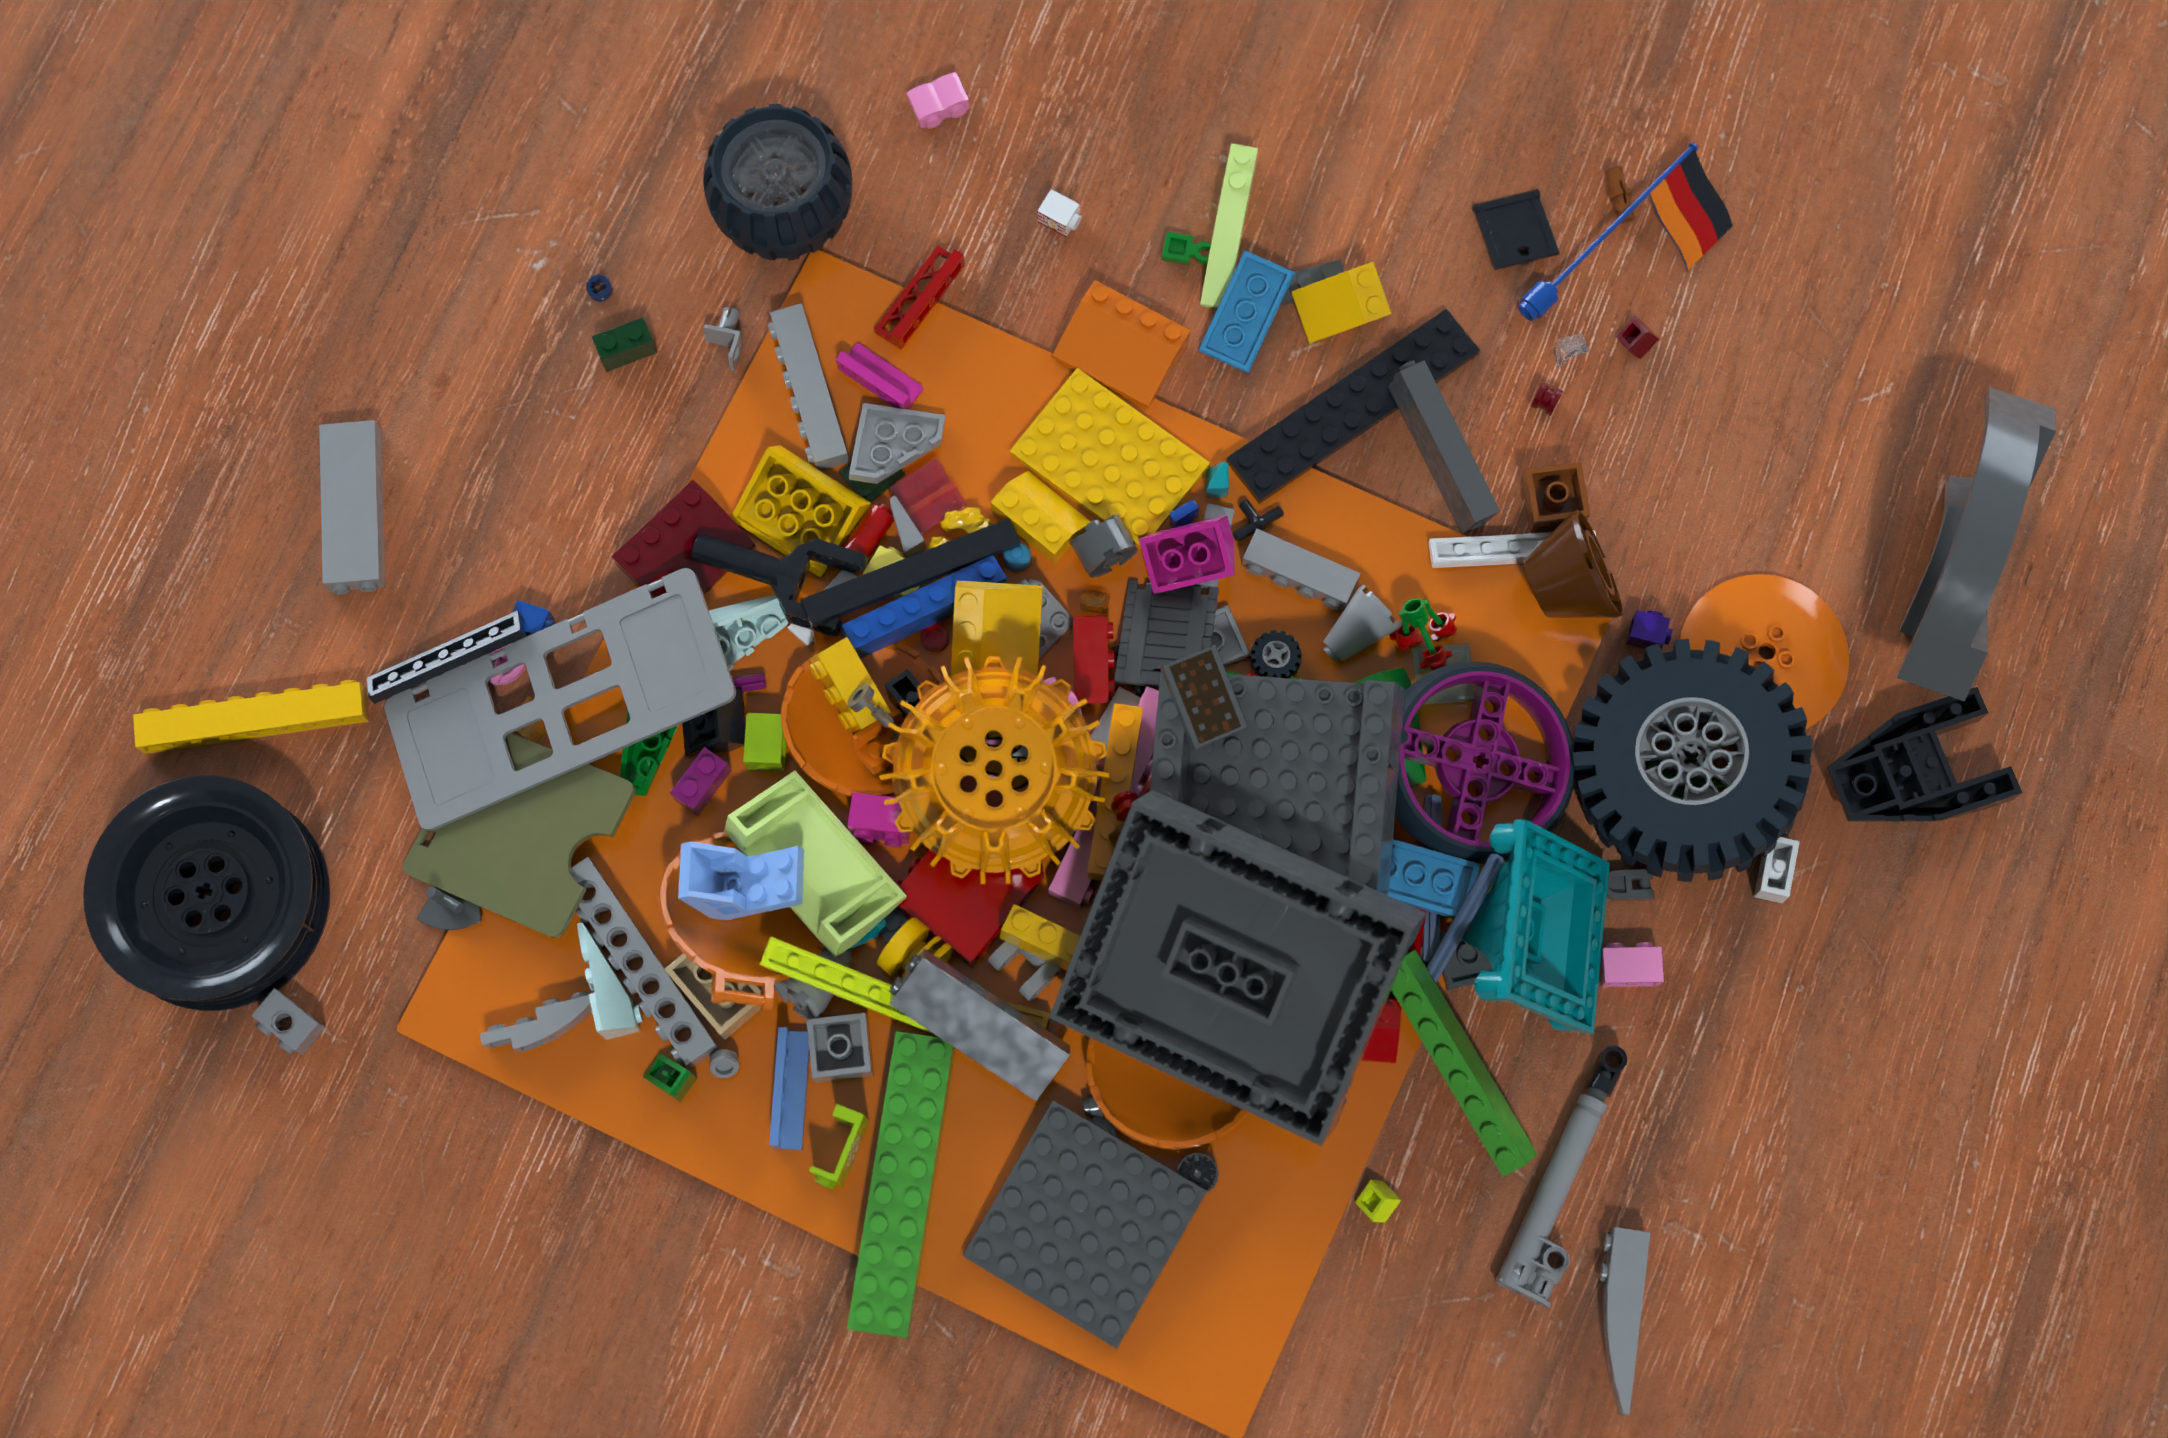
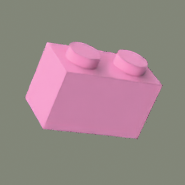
M1650 942L1636 943L1635 947L1624 948L1623 943L1606 944V948L1602 949L1600 963L1601 987L1660 986L1664 982L1662 947H1653V943Z

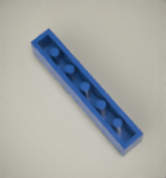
M991 555L843 624L841 639L848 637L859 658H864L953 616L957 581L1006 584L1007 577L994 555Z

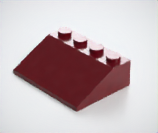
M691 480L611 557L616 566L638 587L646 584L649 585L680 569H691L697 575L704 595L727 571L692 560V548L699 534L711 536L748 549H752L755 543L694 480ZM665 586L651 591L653 598L667 593Z

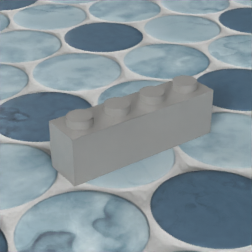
M1256 529L1242 561V567L1249 574L1257 577L1263 575L1270 578L1271 582L1279 587H1291L1297 590L1300 596L1307 599L1314 597L1323 601V605L1336 611L1339 609L1344 611L1360 577L1359 572L1259 529Z

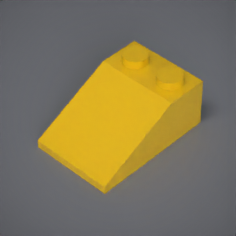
M1374 262L1291 291L1308 344L1391 314Z

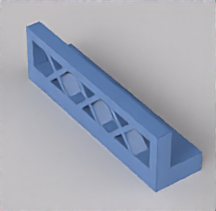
M778 1027L769 1146L773 1149L803 1151L810 1060L808 1032L790 1031L787 1027Z

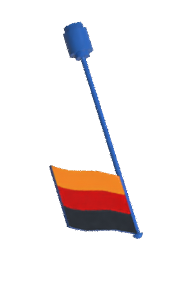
M1695 142L1689 143V148L1553 283L1538 281L1520 299L1521 303L1518 305V310L1527 320L1533 322L1536 318L1540 319L1559 300L1556 287L1648 195L1651 198L1660 222L1679 249L1687 271L1733 226L1724 202L1703 170L1696 153L1698 145Z

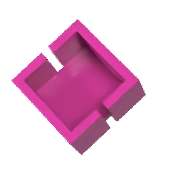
M852 793L848 829L859 843L873 844V840L884 841V845L895 848L902 847V844H909L910 832H900L894 823L902 812L900 804L884 805V800L896 797Z

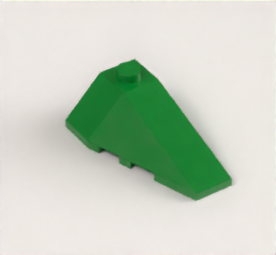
M627 710L626 724L629 723V721H630V715H629L628 710ZM678 725L623 749L620 777L634 785L635 795H647Z

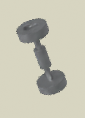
M868 684L861 685L852 693L847 705L854 712L867 707L872 711L871 715L884 727L887 728L889 722L894 724V719L881 707H875L870 702L874 696V690ZM892 729L894 733L891 736L890 743L897 742L900 735L894 729Z

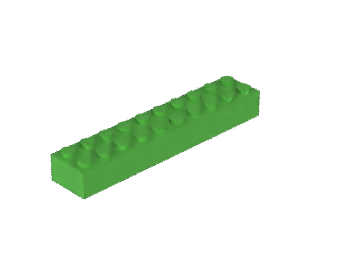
M898 1031L895 1033L847 1329L850 1331L909 1339L955 1054V1047L939 1037Z

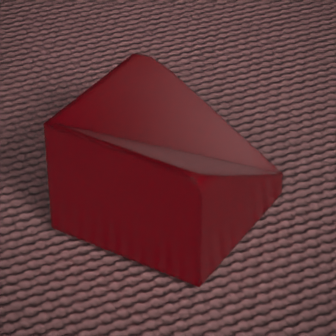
M1635 316L1615 336L1630 353L1639 359L1659 340L1647 325Z

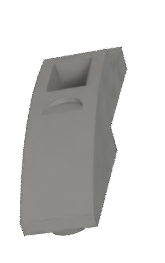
M588 992L575 993L571 995L570 1000L560 1002V999L544 1001L542 1007L535 1008L537 1020H534L533 1017H526L517 1020L516 1025L505 1027V1024L490 1026L487 1028L488 1032L480 1033L481 1043L487 1049L512 1043L513 1050L518 1053L547 1044L570 1031L592 1012Z

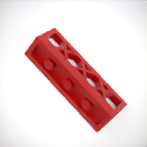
M938 245L875 327L874 332L902 350L965 267L964 255L955 249L952 253H949ZM941 256L946 259L941 268L934 272L933 264L937 258ZM932 278L925 289L918 293V283L921 280ZM916 299L909 310L902 314V304L905 301ZM900 320L891 333L884 330L889 322Z

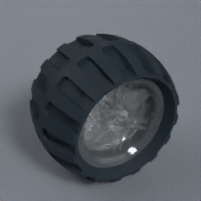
M769 104V107L759 109L753 107L745 110V114L736 119L732 118L724 125L722 133L719 136L716 135L709 148L703 174L704 193L709 211L722 233L731 239L736 246L753 255V253H756L763 259L776 261V258L795 260L800 259L799 256L809 252L813 254L820 250L829 238L832 239L837 234L849 212L853 178L848 156L833 131L815 116L812 118L803 109L794 106L793 108H788L780 104ZM806 189V192L799 196L800 190ZM755 192L753 197L750 198L749 195Z

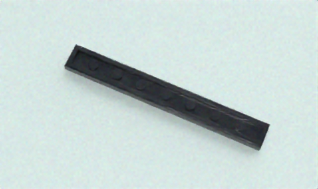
M1008 518L801 599V605L811 626L815 627L970 566L991 555L995 556L1020 546L1021 542Z

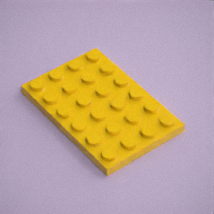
M1078 368L1009 451L1013 458L1100 521L1105 522L1111 516L1118 514L1135 542L1136 547L1140 550L1142 549L1139 539L1161 529L1169 519L1170 513L1176 510L1210 467V462Z

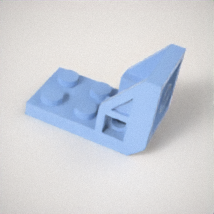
M697 842L681 844L678 898L709 918L731 920L801 905L803 899L804 850L799 846L747 857L735 848Z

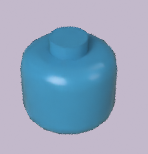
M1020 543V546L1003 554L1006 567L1016 573L1027 570L1032 561L1031 551L1024 543Z

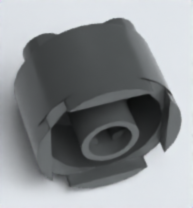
M1118 514L1111 516L1102 523L1099 520L1090 522L1084 527L1086 531L1084 534L1070 541L1071 547L1091 578L1111 572L1112 569L1110 567L1117 563L1120 566L1123 565L1138 550Z

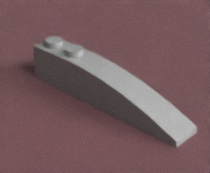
M1614 1227L1610 1229V1234L1606 1233L1604 1236L1603 1251L1607 1252L1606 1263L1601 1264L1599 1276L1600 1281H1604L1602 1315L1604 1347L1618 1414L1629 1415L1651 1233Z

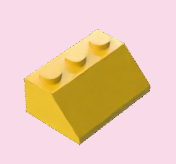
M1029 471L1009 481L990 502L991 511L1001 521L1009 518L1015 532L1054 564L1071 548L1070 541L1085 532L1084 527L1091 522Z

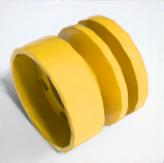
M913 917L888 942L877 960V965L891 977L904 969L903 979L908 972L905 968L914 954L919 956L924 948L946 963L954 950L948 943L940 948L942 944L940 936L926 943L930 928L916 917Z

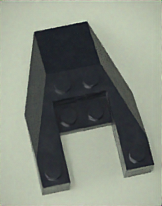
M1978 687L1970 689L1965 701L1947 696L1897 713L1826 768L1848 822L1943 821L1989 809L2012 801L2022 794L2011 766L1957 784L1937 735L1979 722L1988 714Z

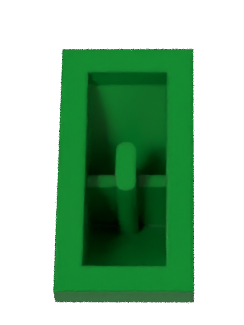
M661 1053L658 1054L643 1078L679 1102L683 1100L697 1079L689 1070Z

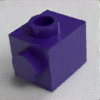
M1637 610L1631 621L1626 644L1643 649L1655 644H1659L1660 649H1662L1664 644L1669 645L1673 629L1668 628L1670 618L1664 617L1662 613L1657 611L1643 612Z

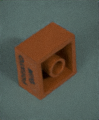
M1581 462L1525 469L1521 482L1530 533L1555 530L1576 510L1581 511L1586 519H1589L1590 509Z

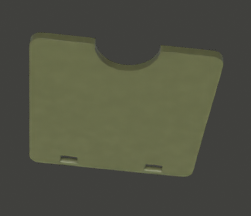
M513 733L506 736V744L515 771L547 759L553 754L552 749ZM589 764L433 830L435 835L429 847L423 846V843L430 831L421 828L403 863V870L410 877L550 938H559L565 933L587 890L580 886L572 875L571 859L576 848L583 841L594 836L605 835L614 837L635 796V787L624 778Z

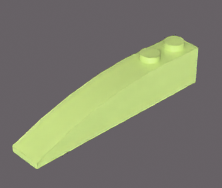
M1231 143L1200 306L1218 309L1235 272L1257 163L1258 148Z

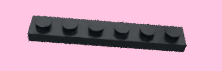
M515 611L367 677L368 698L376 704L526 637L522 615Z

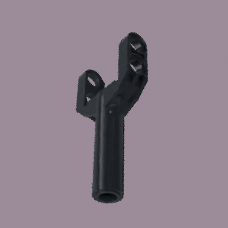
M699 534L694 542L691 553L693 561L771 585L788 623L833 637L839 636L843 623L839 619L835 618L812 627L801 603L796 602L810 569V560L850 573L863 572L869 560L858 551L817 538L797 546L789 555L780 559L711 536Z

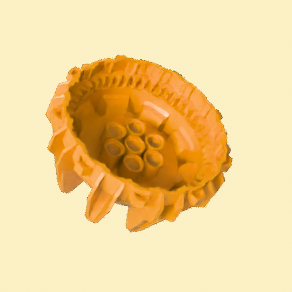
M967 657L964 660L968 671L949 677L946 667L943 666L940 668L945 682L937 686L925 680L917 687V691L921 701L916 707L903 700L901 701L900 705L910 710L901 728L889 722L888 727L899 732L900 735L897 742L884 745L882 757L893 764L894 773L880 775L879 778L880 780L892 779L896 797L884 800V805L900 804L902 812L894 823L900 832L914 831L919 836L910 849L915 851L923 843L928 849L937 854L930 863L932 867L944 857L950 860L951 875L964 878L972 869H979L981 884H986V872H1006V884H1010L1011 869L1020 868L1030 878L1040 874L1041 859L1048 855L1058 866L1061 862L1054 853L1061 849L1068 841L1076 849L1080 847L1071 835L1076 829L1091 830L1096 819L1088 810L1091 801L1105 803L1106 798L1096 797L1094 794L1097 777L1109 778L1110 773L1096 771V762L1105 757L1107 752L1105 743L1091 740L1089 731L1099 726L1100 722L1097 720L1087 726L1078 710L1087 704V700L1083 699L1072 705L1068 700L1071 686L1066 681L1060 679L1051 684L1042 681L1046 666L1042 665L1039 675L1036 676L1020 670L1023 661L1021 657H1018L1014 670L1005 669L1000 657H987L983 669L973 671L970 660ZM990 731L1001 733L1003 740L1000 746L992 748L986 744L985 738ZM1022 745L1028 749L1029 755L1024 762H1016L1012 759L1011 751L1015 746ZM965 746H972L977 751L976 759L971 763H965L960 758V751ZM993 760L999 761L1003 766L1001 775L995 778L988 776L986 773V765ZM967 775L973 776L977 781V787L971 793L964 792L960 787L961 779ZM1017 775H1023L1029 781V786L1024 792H1016L1012 788V779ZM992 790H998L1003 795L1002 804L995 808L990 807L986 802V795Z

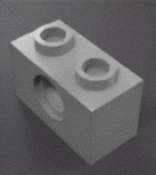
M275 988L251 1015L258 1021L256 1027L267 1036L273 1033L281 1039L277 1044L289 1054L296 1051L303 1055L325 1029L321 1023ZM291 1017V1027L286 1031H282L281 1024L283 1020Z

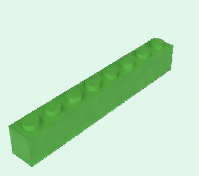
M1416 950L1411 951L1405 955L1391 990L1501 1175L1504 1177L1527 1165L1537 1155V1152Z

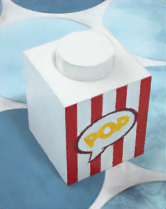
M1052 189L1037 211L1040 224L1067 237L1071 229L1073 231L1076 230L1082 218L1078 203Z

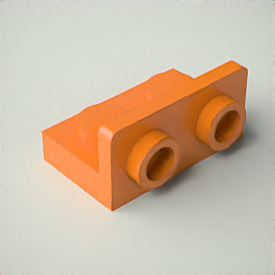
M899 709L888 714L894 719L893 723L899 727L903 724V713ZM879 721L859 730L852 736L854 754L873 775L892 765L882 755L884 745L890 744L894 731L890 727H884Z

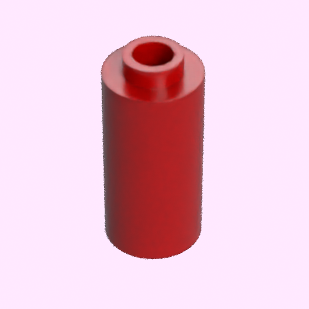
M879 503L878 506L872 504L842 547L858 551L869 558L895 521L891 516L893 514L892 510L882 503Z

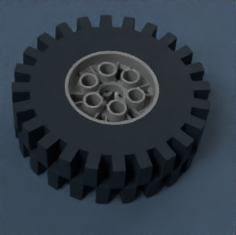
M1689 639L1675 640L1674 649L1671 652L1662 653L1659 644H1655L1645 648L1644 659L1635 662L1631 655L1619 662L1618 674L1612 678L1606 673L1597 683V695L1594 699L1590 697L1586 699L1582 707V721L1575 728V753H1573L1574 770L1576 772L1575 787L1577 797L1583 803V813L1589 825L1595 824L1598 828L1599 839L1608 849L1612 845L1620 849L1621 859L1631 866L1636 861L1647 865L1648 874L1660 878L1663 871L1666 870L1677 872L1678 881L1692 882L1694 873H1707L1708 881L1717 880L1723 877L1725 869L1735 866L1738 873L1751 867L1754 857L1761 854L1765 858L1767 854L1775 849L1777 840L1782 835L1785 837L1788 835L1794 825L1798 811H1801L1811 774L1812 738L1807 736L1805 732L1807 718L1803 708L1795 709L1793 705V690L1786 682L1780 686L1773 682L1774 669L1768 664L1762 662L1756 669L1748 664L1749 653L1737 647L1732 656L1720 654V642L1706 640L1703 651L1690 650ZM1682 722H1687L1693 726V729L1689 732H1682L1677 726ZM1698 722L1706 724L1703 731L1697 730ZM1669 727L1673 735L1663 732L1662 729ZM1710 731H1717L1722 737L1718 741H1711L1706 737V734ZM1659 741H1667L1671 748L1667 751H1660L1655 745ZM1733 744L1736 752H1728L1721 748ZM1699 746L1704 750L1705 753H1702L1698 749ZM1686 757L1689 759L1697 758L1696 765L1692 763L1686 765ZM1722 758L1727 761L1728 766L1718 769L1714 767L1712 762L1715 759ZM1644 761H1663L1660 765L1646 770ZM1665 769L1675 770L1678 775L1673 779H1667L1661 773ZM1713 776L1727 786L1721 793L1718 792L1711 781ZM1693 778L1703 779L1706 785L1696 788L1691 785L1690 780ZM1679 783L1680 786H1685L1683 800L1672 797Z

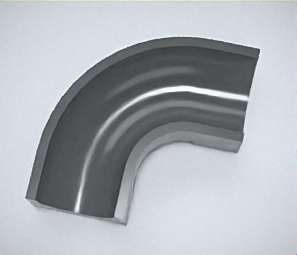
M1992 387L1988 388L1985 395L1983 439L1974 477L1949 475L1945 483L1944 514L1937 541L1924 575L1900 625V632L1912 636L1913 640L1897 672L1898 679L1965 701L1988 653L1989 604L2010 552L2029 488L2056 433V412L2054 408Z

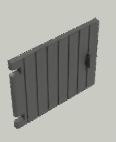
M1129 580L1114 682L1118 684L1159 687L1161 666L1212 646L1219 588L1210 587L1209 595H1202L1201 586L1193 585L1154 594L1151 582H1146L1145 589H1138V581Z

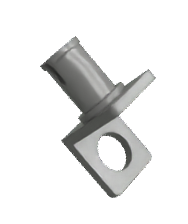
M726 307L722 311L719 326L706 324L704 326L705 340L708 343L731 347L728 361L730 370L735 371L743 346L741 332L735 330L740 313L732 308L731 313L728 314L730 308Z

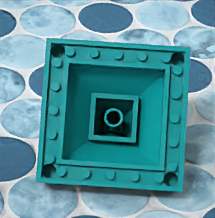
M1514 820V823L1497 824L1490 833V844L1497 853H1510L1509 861L1504 863L1493 886L1461 939L1483 952L1494 970L1480 972L1474 982L1475 992L1482 1001H1508L1541 1016H1545L1554 1030L1594 1034L1610 863L1527 820Z

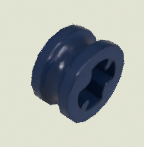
M603 275L592 276L586 284L589 296L595 301H606L612 294V285L607 277ZM600 283H602L605 288V291L600 290L599 293L596 294V291L593 287L599 286Z

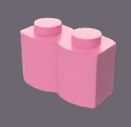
M957 73L944 75L932 83L920 85L907 92L909 104L920 128L937 127L945 118L961 117L970 108L969 99Z

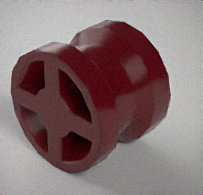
M1542 382L1531 407L1544 409L1545 413L1551 416L1563 391L1549 388L1548 383Z

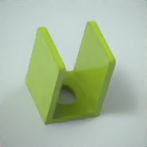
M748 713L746 715L743 758L747 770L785 772L786 742L782 731L781 714Z

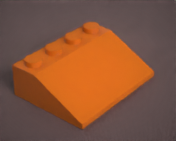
M1094 280L1080 301L1052 354V358L1074 370L1080 369L1096 382L1148 409L1187 349L1191 330Z

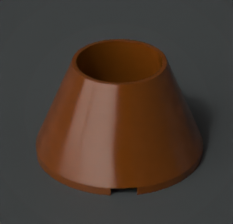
M1578 510L1572 512L1524 560L1528 581L1541 610L1548 618H1617L1623 615V607L1612 573L1609 574L1603 559L1606 557L1592 527L1584 514Z

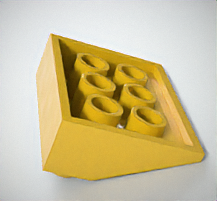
M777 445L767 447L731 518L736 524L787 556L797 546L815 538L843 546L869 509L871 503L786 448ZM810 560L811 566L809 571L823 578L831 566Z
M957 581L954 599L951 676L968 671L964 660L967 657L970 660L973 671L983 669L987 657H1000L1005 669L1014 670L1018 657H1021L1023 661L1020 670L1038 676L1043 586Z

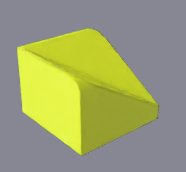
M1370 1180L1355 1203L1372 1222L1384 1223L1396 1209L1401 1199L1384 1181Z

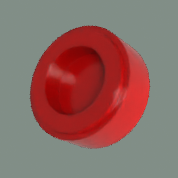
M936 623L923 629L920 639L926 650L940 652L948 645L949 634L945 626Z

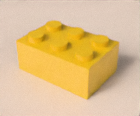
M848 637L809 658L811 662L809 669L816 680L821 679L826 688L823 690L824 695L831 705L835 704L841 713L838 715L839 721L846 730L850 729L853 733L877 721L871 715L872 711L867 707L854 712L847 705L852 693L863 684H868L874 690V696L870 702L875 707H881L887 714L891 712Z

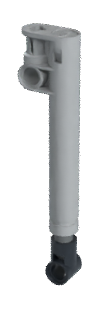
M1609 1046L1598 1056L1597 1063L1586 1084L1589 1089L1586 1094H1580L1577 1106L1572 1111L1495 1280L1500 1286L1546 1308H1550L1551 1303L1548 1299L1555 1284L1560 1283L1564 1271L1570 1262L1567 1251L1547 1239L1600 1125L1601 1117L1604 1116L1608 1107L1604 1101L1606 1097H1611L1622 1070L1627 1065V1054L1618 1046ZM1607 1054H1613L1618 1058L1619 1066L1617 1068L1607 1065L1605 1061ZM1549 1253H1556L1560 1256L1562 1263L1559 1269H1554L1547 1263Z

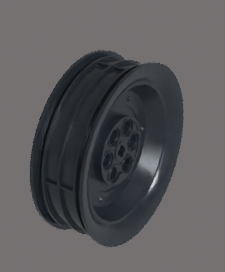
M192 776L172 780L148 790L131 801L113 818L99 837L91 854L84 880L83 900L86 923L97 950L109 966L127 982L175 1006L199 1011H223L247 1006L262 1000L274 988L279 990L298 974L310 959L322 937L327 923L331 893L330 879L323 853L311 832L296 816L282 807L267 793L245 782L220 776ZM224 861L225 866L223 870L215 873L216 864ZM195 866L196 872L193 877L186 878L187 870ZM238 882H242L241 891L237 894H232L233 886ZM206 891H207V892H211V891H212L211 896H208V895L204 896V895H205ZM184 893V901L180 905L175 906L176 897ZM230 909V917L226 921H221L223 911ZM201 914V923L196 927H192L194 917Z

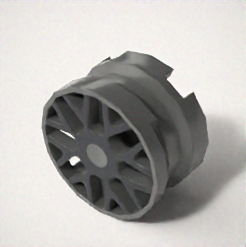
M1194 1153L1182 1159L1177 1169V1174L1205 1189L1207 1193L1218 1182V1167L1213 1159L1205 1154Z

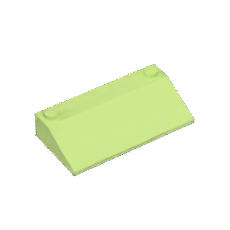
M793 771L727 817L724 832L747 857L799 846L804 850L802 904L791 906L790 908L834 958L861 940L906 899L905 893L796 771Z

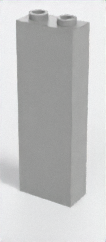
M375 420L319 425L323 585L333 594H347L349 590L358 589L362 592H374L377 588L386 587L381 428Z

